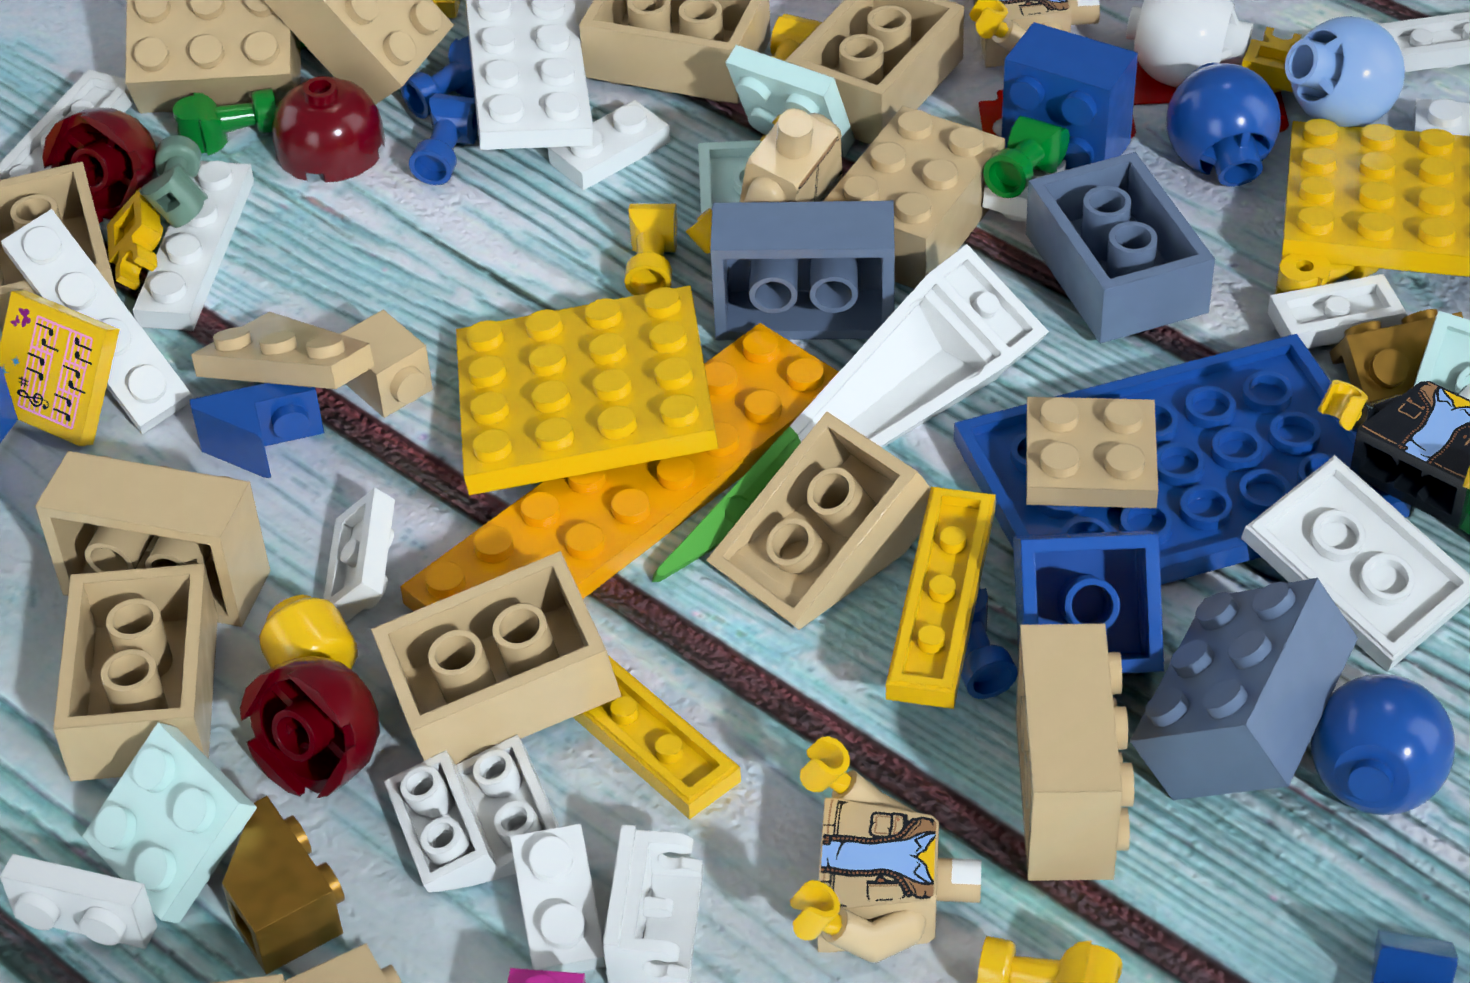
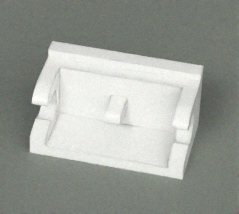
M621 825L603 941L608 983H690L703 880V861L687 857L671 858L663 855V853H692L694 842L692 837L677 832L636 830L635 825Z

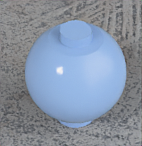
M1344 16L1319 24L1302 40L1297 41L1290 48L1286 56L1285 73L1291 82L1292 91L1298 104L1312 119H1327L1336 123L1338 127H1365L1383 117L1397 101L1404 83L1405 66L1399 45L1386 29L1365 18Z

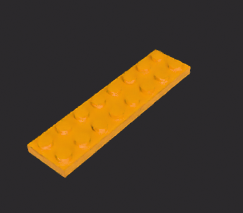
M762 323L757 324L704 363L719 449L544 481L402 584L400 589L403 604L412 611H416L561 551L578 590L584 599L742 478L839 371Z

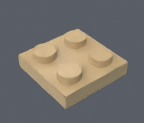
M1027 397L1026 505L1157 509L1158 470L1154 400Z

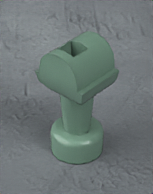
M181 135L169 136L158 144L155 154V168L160 176L142 186L139 190L165 221L174 228L181 227L194 219L201 211L204 201L208 199L207 194L193 179L198 174L201 166V150L192 139Z

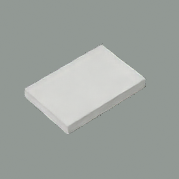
M1335 455L1249 523L1241 537L1245 543L1289 583L1318 578L1358 637L1356 644L1387 672L1470 602V574Z

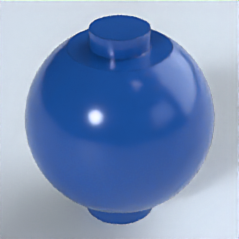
M1208 63L1198 67L1175 90L1169 102L1166 116L1169 141L1179 158L1190 168L1206 175H1210L1214 166L1219 182L1228 187L1247 184L1262 173V161L1273 149L1279 135L1281 123L1278 100L1270 85L1256 72L1240 65L1228 63Z
M1371 674L1355 678L1332 693L1312 735L1311 754L1320 779L1326 788L1340 801L1361 812L1374 815H1394L1421 806L1440 790L1447 780L1454 762L1455 735L1446 710L1428 689L1415 681L1398 675Z

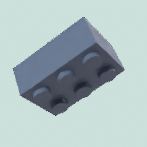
M1136 152L1028 180L1026 235L1100 344L1209 313L1215 258Z
M894 201L713 203L710 253L715 340H737L759 323L767 326L787 340L869 339L894 312Z
M1318 578L1290 583L1275 582L1263 588L1235 593L1220 592L1204 598L1203 602L1198 606L1195 617L1179 648L1173 654L1171 663L1154 696L1147 703L1145 713L1130 742L1172 800L1288 787L1358 637Z

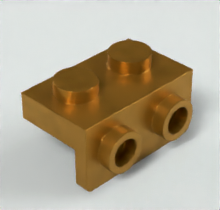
M1427 309L1410 314L1401 320L1402 324L1382 328L1380 321H1369L1348 328L1344 331L1345 337L1329 352L1332 364L1345 363L1350 383L1361 389L1368 396L1366 402L1404 394L1414 386L1428 339L1438 314L1437 309ZM1462 312L1452 314L1463 318Z

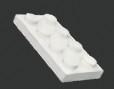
M466 0V19L480 150L593 146V123L574 0Z

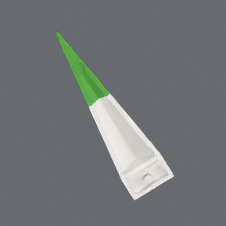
M966 244L925 276L784 433L657 568L653 574L652 582L664 580L714 550L826 411L883 448L997 380L1004 371L1039 344L1049 331Z

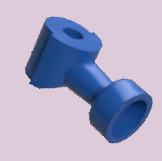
M468 36L460 40L456 38L450 44L448 53L449 64L431 77L424 72H417L400 88L407 107L418 118L425 119L430 116L429 98L435 93L449 94L455 91L464 97H475Z
M435 93L429 98L433 131L430 139H425L417 144L409 159V168L420 181L430 185L447 183L456 167L457 158L453 151L457 143L475 144L478 134L475 98Z
M980 587L961 679L972 697L988 699L1008 690L1016 681L1018 670L1006 649L1002 646L990 644L986 633L988 593L986 588L980 589Z

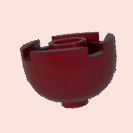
M325 76L307 80L286 93L279 102L274 114L273 143L276 158L282 169L297 179L307 181L306 173L323 174L325 183L339 182L359 176L376 164L380 158L378 149L381 145L385 146L383 122L378 108L370 95L352 81Z
M100 107L82 110L55 123L45 138L42 155L44 169L49 166L56 168L83 162L99 223L103 222V218L111 220L139 188H142V186L158 177V172L155 168L157 146L150 132L136 118L120 110Z
M306 656L292 659L270 668L260 674L246 687L240 706L241 721L250 717L251 727L255 735L254 738L246 742L252 757L269 779L286 792L297 796L305 793V787L315 793H319L317 798L329 796L344 786L370 762L380 734L379 712L370 690L361 678L343 663L325 657Z

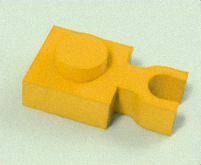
M1266 27L1263 41L1251 39L1243 58L1242 66L1260 75L1270 85L1274 93L1282 90L1293 92L1291 82L1285 73V60L1290 48L1297 41L1301 40L1302 34L1294 33L1292 39H1280L1273 35L1274 28Z
M141 188L134 193L107 224L109 262L116 265V281L135 291L140 286L139 275L142 268L144 267L153 272L157 267V256L153 251L159 244L163 233L160 214L139 192Z

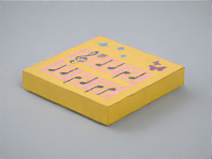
M11 291L0 341V366L3 369L18 420L77 446L93 445L120 329L29 291Z

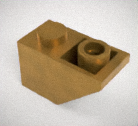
M265 796L254 802L257 809L243 829L222 885L234 927L267 975L343 934L337 904L344 901L345 896L331 867L326 862L316 866L308 855L312 852L311 846L298 820L293 815L283 819L268 796Z

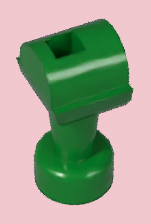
M272 87L253 91L251 93L252 103L217 106L205 94L193 93V96L182 98L173 106L172 112L178 125V135L192 139L199 146L201 154L207 153V155L217 153L227 144L228 132L257 124L260 133L273 132L274 114L277 109Z
M1019 116L1011 130L1007 148L998 151L984 166V180L989 189L1000 197L1015 198L1028 187V180H1032L1034 175L1033 169L1050 174L1057 172V167L1062 163L1068 149L1069 129L1026 116Z

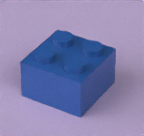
M1033 22L1004 59L1001 137L1005 138V148H1007L1009 136L1019 116H1026L1069 129V145L1063 159L1066 160L1065 169L1067 170L1121 156L1131 143L1138 52Z
M1151 531L1013 536L1018 659L1020 625L1105 624L1108 652H1120L1122 673L1164 671L1158 533Z

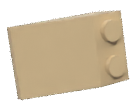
M826 411L706 561L800 630L905 554L920 535L931 487L918 471Z

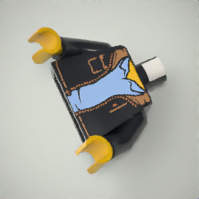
M1333 380L1317 411L1338 418L1341 427L1348 431L1357 432L1350 469L1367 484L1458 529L1470 511V384L1463 387L1456 394L1431 381H1421L1402 395L1397 394L1366 402L1368 396L1361 389L1341 380Z

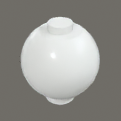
M1144 0L1142 8L1133 6L1131 9L1126 39L1135 40L1134 52H1138L1137 60L1152 78L1163 84L1178 87L1190 74L1204 64L1228 63L1242 66L1243 58L1251 41L1253 23L1238 21L1235 5L1232 0Z

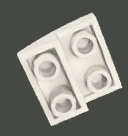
M518 734L456 765L447 750L384 780L421 881L428 893L474 886L516 874L510 836L560 827L529 754Z

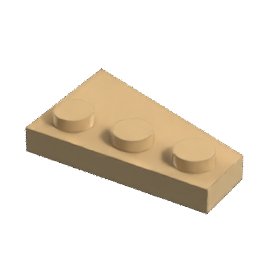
M270 311L242 327L229 328L216 333L213 336L214 342L191 354L196 377L337 389L375 367L370 343Z

